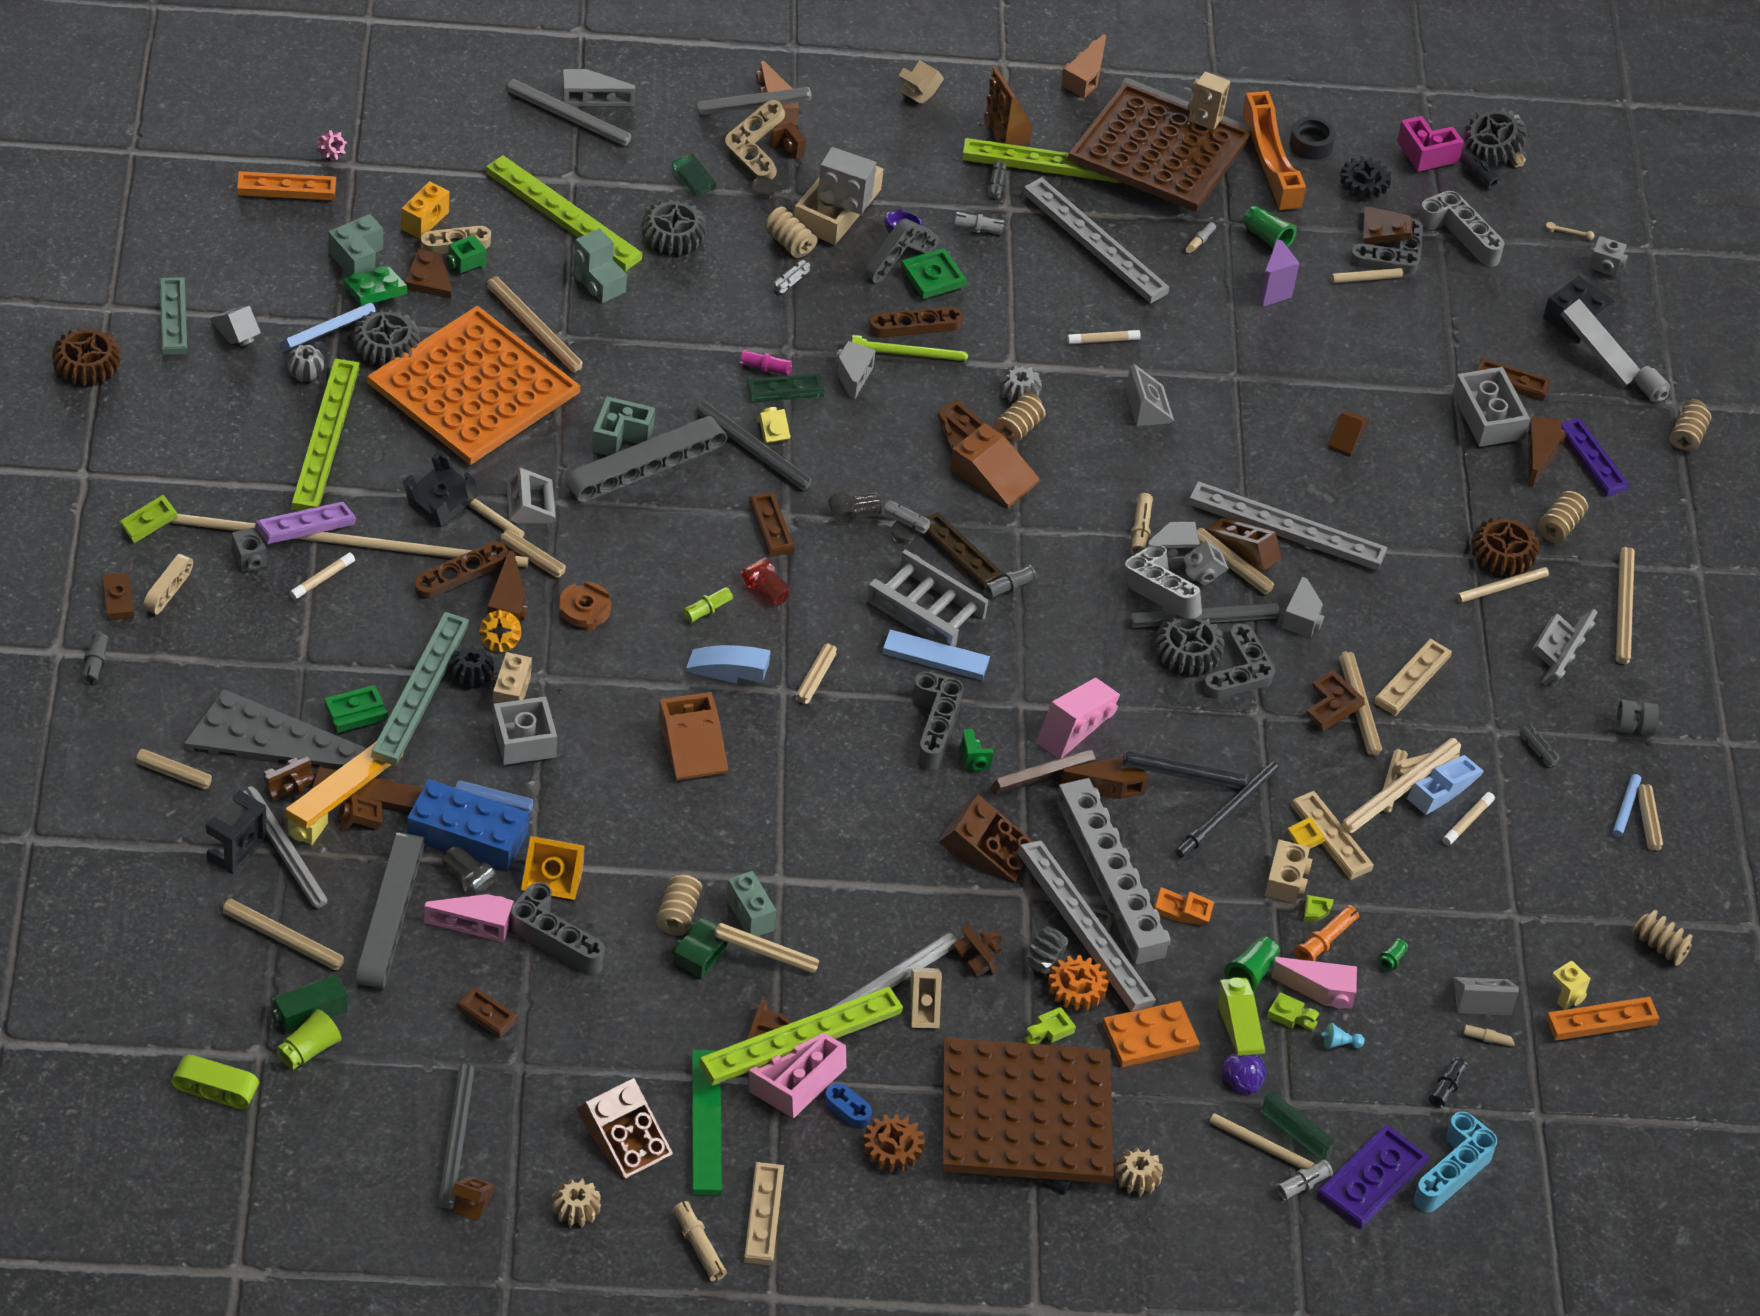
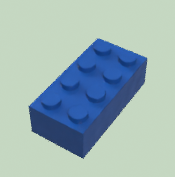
M428 779L407 818V834L425 837L424 844L507 872L520 850L529 829V812Z

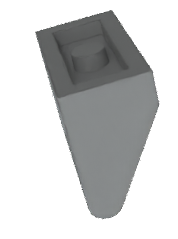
M519 468L507 482L509 520L518 524L555 522L553 481ZM543 489L545 510L531 505L530 490Z

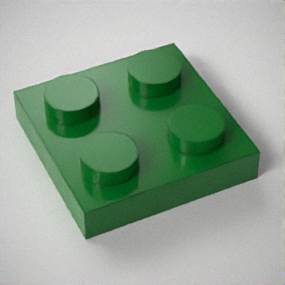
M945 248L905 259L901 262V269L923 299L966 286L967 279Z
M386 266L377 267L373 271L366 273L357 272L350 277L343 278L344 287L361 306L408 294L407 285L390 267Z

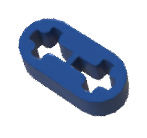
M835 1083L827 1088L825 1104L844 1122L857 1129L864 1128L870 1123L872 1109L864 1099L844 1084Z

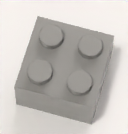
M831 147L821 164L817 200L862 215L873 196L877 162Z
M546 697L494 704L493 727L504 765L556 757L557 734Z

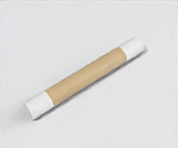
M1139 330L1067 335L1068 345L1140 340Z
M348 553L289 591L293 600L298 599L355 561L353 554Z
M1487 792L1442 838V842L1446 846H1450L1495 800L1494 795Z

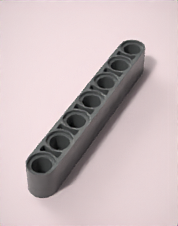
M708 416L577 468L566 476L565 484L578 501L586 502L718 449L726 442L727 434L714 418Z
M400 832L396 833L356 975V984L380 989H384L386 986L422 858L425 837Z

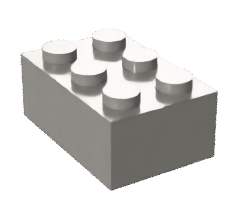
M1503 367L1457 374L1452 395L1479 447L1525 439L1530 418Z

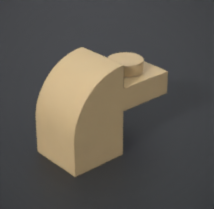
M919 60L912 72L905 68L900 72L899 77L904 82L900 92L919 103H924L934 95L944 78L938 70Z

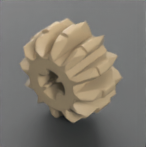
M1138 1147L1134 1149V1152L1126 1149L1123 1156H1119L1117 1159L1114 1173L1115 1179L1119 1180V1188L1127 1187L1128 1194L1133 1191H1137L1139 1196L1144 1191L1151 1194L1154 1188L1158 1187L1161 1183L1163 1164L1159 1163L1158 1155L1150 1156L1149 1149L1145 1152H1140Z
M570 1178L568 1185L560 1183L558 1191H554L552 1210L554 1214L558 1215L560 1223L568 1221L570 1228L574 1223H578L583 1227L585 1221L593 1223L595 1215L600 1212L601 1196L599 1191H595L593 1183L585 1185L583 1178L579 1183H575Z

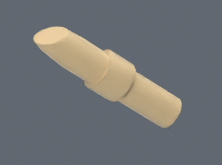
M1465 1025L1463 1035L1481 1039L1483 1042L1515 1046L1511 1036L1497 1033L1495 1030L1487 1028L1482 1029Z

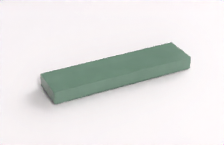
M185 277L160 278L162 355L187 354Z

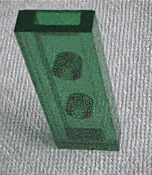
M820 373L747 379L746 385L751 403L824 397L825 392Z
M1270 1091L1265 1095L1261 1113L1317 1158L1327 1161L1331 1157L1335 1140L1275 1092Z

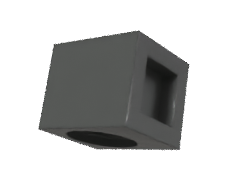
M255 528L232 533V551L241 572L267 566L266 547L261 535Z

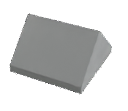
M1131 365L1126 393L1136 426L1172 423L1174 418L1163 385L1137 365Z
M1454 977L1457 1013L1512 1015L1519 987L1508 979Z

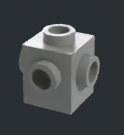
M1599 236L1589 268L1616 277L1619 268L1624 269L1628 255L1624 254L1627 245Z
M1205 541L1183 557L1188 577L1204 586L1228 570L1222 551L1208 541Z

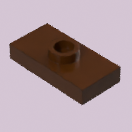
M129 572L102 575L107 619L134 618Z
M477 987L471 989L457 1003V1010L499 1039L518 1022V1015Z

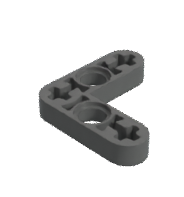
M1412 218V240L1399 241V249L1369 244H1356L1352 248L1351 262L1356 266L1377 270L1402 268L1403 274L1416 273L1421 260L1422 223ZM1405 244H1412L1416 248H1408ZM1380 257H1388L1391 261L1381 260Z
M908 219L901 220L867 265L865 275L874 283H878L886 277L907 246L923 253H929L937 246L939 237L924 226Z
M1236 624L1231 628L1229 642L1242 665L1208 674L1205 680L1204 692L1207 696L1217 699L1266 687L1273 682L1275 668L1250 626ZM1254 652L1259 657L1250 658L1245 653ZM1233 677H1243L1246 682L1238 683L1234 681Z

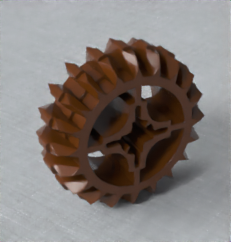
M88 327L87 330L78 328L76 332L69 330L68 335H61L60 340L56 341L53 348L52 359L58 376H63L65 382L72 380L73 385L82 383L85 387L87 383L95 386L98 381L104 383L106 378L112 379L113 374L118 372L121 354L115 337H110L108 332L102 333L99 328L93 331Z
M1501 516L1496 520L1490 517L1487 522L1482 521L1481 525L1474 531L1471 541L1472 555L1475 556L1477 563H1482V569L1489 568L1491 573L1499 572L1500 576L1505 573L1510 577L1514 573L1520 575L1524 571L1528 572L1531 566H1534V563H1536L1540 550L1539 538L1535 537L1534 530H1529L1528 524L1521 525L1520 519L1515 522L1510 517L1507 520H1504Z

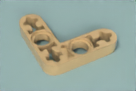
M776 100L766 102L730 131L725 138L730 152L762 182L771 181L776 176L777 169L773 161L755 143L785 117V111L781 103ZM752 124H761V127L758 130H749ZM749 152L757 153L754 159H745ZM761 163L766 169L769 170L767 172H765L764 170L761 171L759 164Z

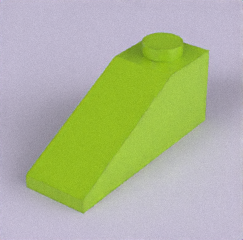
M1232 978L1220 980L1218 1008L1237 1056L1265 1054L1255 998L1248 979Z

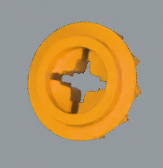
M498 610L489 613L481 621L479 630L481 641L488 649L494 652L509 651L520 640L521 625L518 619L510 612ZM499 620L503 628L511 630L502 634L501 642H499L497 634L489 632L498 628Z

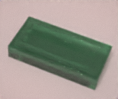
M693 154L672 161V168L695 197L716 190L717 183Z

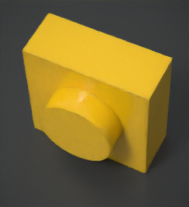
M1312 817L1288 827V834L1295 844L1307 846L1311 849L1324 842L1325 837Z

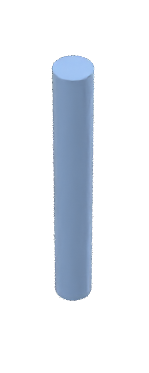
M1633 774L1630 778L1612 832L1618 838L1623 836L1641 782V777L1637 774Z

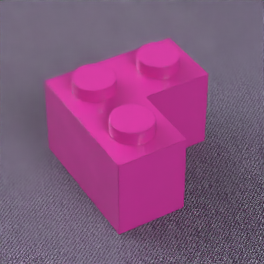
M1423 116L1402 120L1397 137L1398 144L1417 172L1458 163L1464 143L1454 127L1432 131Z

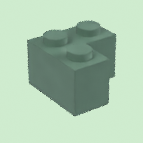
M371 214L328 231V253L349 277L357 272L366 273L375 269V254L383 250V228Z
M599 228L576 239L573 274L579 282L581 281L588 288L591 295L595 296L601 303H604L626 292L627 274L613 261L614 242Z
M607 396L593 429L592 452L610 456L619 451L623 440L636 444L650 440L654 429L655 408Z

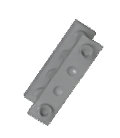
M906 549L902 552L900 571L887 584L874 579L869 584L867 602L925 638L956 647L959 632L957 628L971 614L983 620L986 617L988 599L984 598L981 594L974 592ZM909 576L922 582L907 597L895 591ZM931 588L942 596L926 610L916 604V602ZM953 601L963 609L949 623L937 617Z

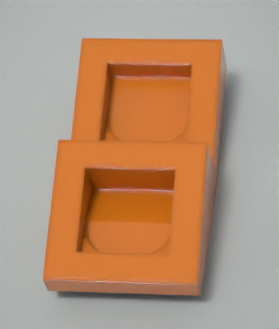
M1161 887L1157 892L1153 909L1158 911L1159 916L1188 924L1207 925L1214 901L1190 891L1184 897Z

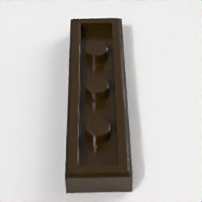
M938 512L926 517L930 520V526L923 534L982 590L985 589L984 585L986 583L1003 577V572Z

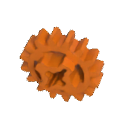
M1070 955L1067 956L1066 962L1059 959L1057 966L1051 967L1048 985H1050L1049 993L1056 994V1002L1065 1001V1008L1072 1004L1075 1010H1078L1080 1005H1083L1088 1010L1090 1003L1095 1006L1099 1005V1000L1105 998L1108 987L1106 971H1100L1101 964L1092 965V958L1090 957L1086 961H1082L1081 955L1077 956V960H1073Z

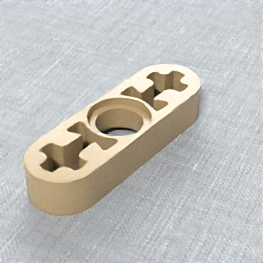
M485 226L428 231L421 237V249L447 254L449 253V244L453 243L450 239H464L475 235L482 245L488 248L491 244V231Z
M178 554L147 593L143 604L144 610L156 615L163 610L189 576L193 567L192 558L182 554Z

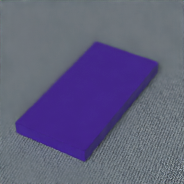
M1385 1125L1318 1190L1317 1196L1362 1229L1429 1163L1430 1156L1391 1127Z

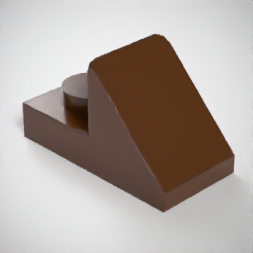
M1347 410L1345 413H1341L1330 439L1328 449L1351 457L1368 425L1369 418Z
M467 1176L456 1182L452 1194L457 1196L453 1212L479 1220L496 1185L472 1176Z

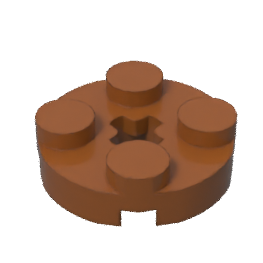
M584 582V586L576 587L575 583L565 588L561 593L560 617L574 626L582 627L586 631H592L596 629L597 625L604 623L610 616L611 601L609 593L598 584ZM586 603H590V606H589V607H583V606L580 605V604L585 605Z

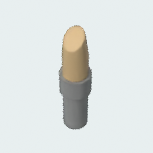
M1209 222L1194 236L1193 240L1186 247V252L1192 253L1200 245L1204 244L1208 237L1216 230V225Z

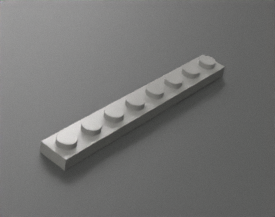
M1041 177L1024 186L1023 194L1150 304L1168 294L1169 286L1046 180Z
M1199 481L1189 500V505L1237 522L1274 531L1277 536L1377 571L1388 548Z
M1037 841L1020 845L1017 850L1018 855L1097 964H1101L1100 969L1106 971L1107 979L1130 1011L1152 1007L1156 1001L1155 997L1043 842Z

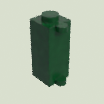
M333 975L271 998L270 1001L274 1010H271V1015L275 1025H280L287 1035L295 1032L316 1010L323 1011L330 1018L347 1012L348 995L338 977Z

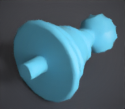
M1332 1022L1328 1024L1326 1031L1321 1033L1326 1049L1349 1043L1354 1048H1361L1364 1044V1037L1361 1034L1350 1036Z

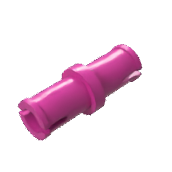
M743 350L740 359V365L758 368L764 373L771 371L789 376L792 368L791 360L771 357L769 353L762 355Z

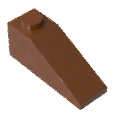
M1531 417L1527 432L1529 487H1534L1556 456L1559 445L1564 444L1565 430H1561V419Z
M1221 518L1205 529L1243 560L1259 570L1269 569L1274 563L1282 559L1274 531L1227 518Z
M509 551L488 604L487 615L502 610L513 614L520 623L526 620L528 606L525 605V592L515 554L513 551Z

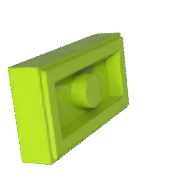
M162 495L119 522L132 542L136 543L174 520L178 515L166 497Z

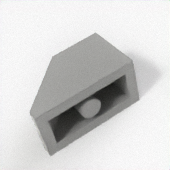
M250 305L230 309L211 317L212 323L230 344L239 343L240 346L253 342V337L261 334Z
M848 341L844 349H839L835 363H838L837 375L850 398L856 399L874 367L876 350Z
M1170 522L1149 540L1148 547L1153 545L1165 547L1168 562L1184 561L1183 557L1199 546L1196 523Z
M1302 577L1286 609L1282 628L1311 638L1315 629L1320 630L1324 616L1320 615L1323 604L1307 578Z

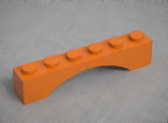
M1269 91L1246 93L1242 115L1246 125L1250 127L1252 132V141L1279 210L1302 208L1306 185L1300 171L1291 166L1284 153L1277 127L1275 106Z

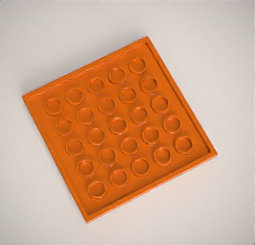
M479 306L474 307L418 343L417 348H411L412 357L409 358V354L404 352V358L398 356L395 360L388 362L367 376V383L469 465H472L580 393V385Z

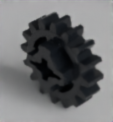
M1360 156V160H1356L1353 157L1351 162L1346 161L1344 167H1342L1340 183L1344 184V190H1351L1350 195L1357 193L1359 198L1367 196L1368 199H1371L1372 195L1380 198L1381 193L1386 194L1387 189L1390 188L1391 172L1387 171V165L1381 166L1380 160L1373 162L1372 157H1369L1368 160L1364 159L1363 156Z

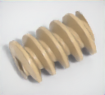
M785 207L776 208L766 221V231L780 245L784 246L793 257L800 258L809 254L818 242L817 237L809 229H805V225L799 223V220L794 218L791 212H787Z
M1033 392L1024 393L1017 402L1012 404L1005 413L995 420L994 429L1012 442L1020 441L1046 415L1040 398Z
M1692 399L1683 405L1669 437V441L1674 447L1688 452L1696 451L1699 448L1712 418L1703 402Z
M1573 491L1563 492L1539 520L1538 527L1541 535L1550 543L1561 544L1574 529V526L1579 523V520L1583 518L1584 514L1587 513L1588 503L1585 498Z
M676 875L668 881L662 905L656 917V923L663 932L674 936L686 934V928L691 925V918L694 916V910L697 907L699 893L702 891L700 881L688 875Z
M1657 910L1643 915L1633 928L1632 935H1639V939L1642 942L1648 941L1650 948L1657 947V953H1666V959L1670 961L1674 959L1676 966L1681 964L1691 949L1693 935L1689 934L1683 939L1684 929L1680 928L1677 932H1674V922L1665 926L1667 917L1663 916L1657 920Z

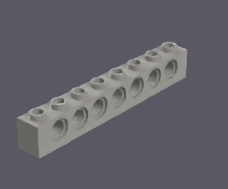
M1089 778L1059 785L1056 802L1135 965L1166 958L1167 949L1170 945L1169 933L1167 930H1163L1159 913L1156 909H1153L1149 893L1146 888L1143 889L1140 883L1139 872L1136 868L1132 867L1127 848H1123L1119 832L1116 827L1113 828L1110 822L1108 809L1106 807L1103 808L1100 802L1098 789L1093 787Z

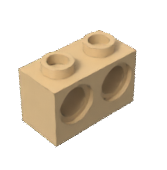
M1204 72L1200 79L1196 78L1191 90L1194 92V96L1191 98L1187 108L1190 111L1188 121L1214 130L1223 118L1231 81L1208 72Z
M506 652L493 690V708L496 703L524 700L531 679L532 657Z
M1278 840L1266 887V897L1296 904L1298 894L1304 895L1308 879L1303 878V874L1309 875L1313 860L1308 858L1310 847Z

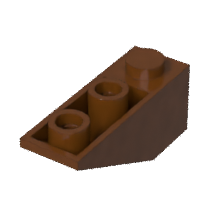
M1120 756L1118 758L1098 760L1093 763L1063 768L1060 785L1089 778L1093 787L1098 789L1100 796L1124 799L1145 795L1148 775L1145 770L1125 767L1122 760L1123 756Z

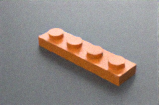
M239 171L237 195L335 200L336 177Z
M1645 997L1548 1012L1546 1020L1555 1041L1653 1026L1658 1024L1659 1016L1651 998Z

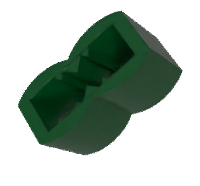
M702 917L697 923L693 922L689 926L686 937L683 940L679 939L672 949V954L674 955L673 964L702 979L710 971L715 961L722 956L730 943L716 938L714 932L718 924Z

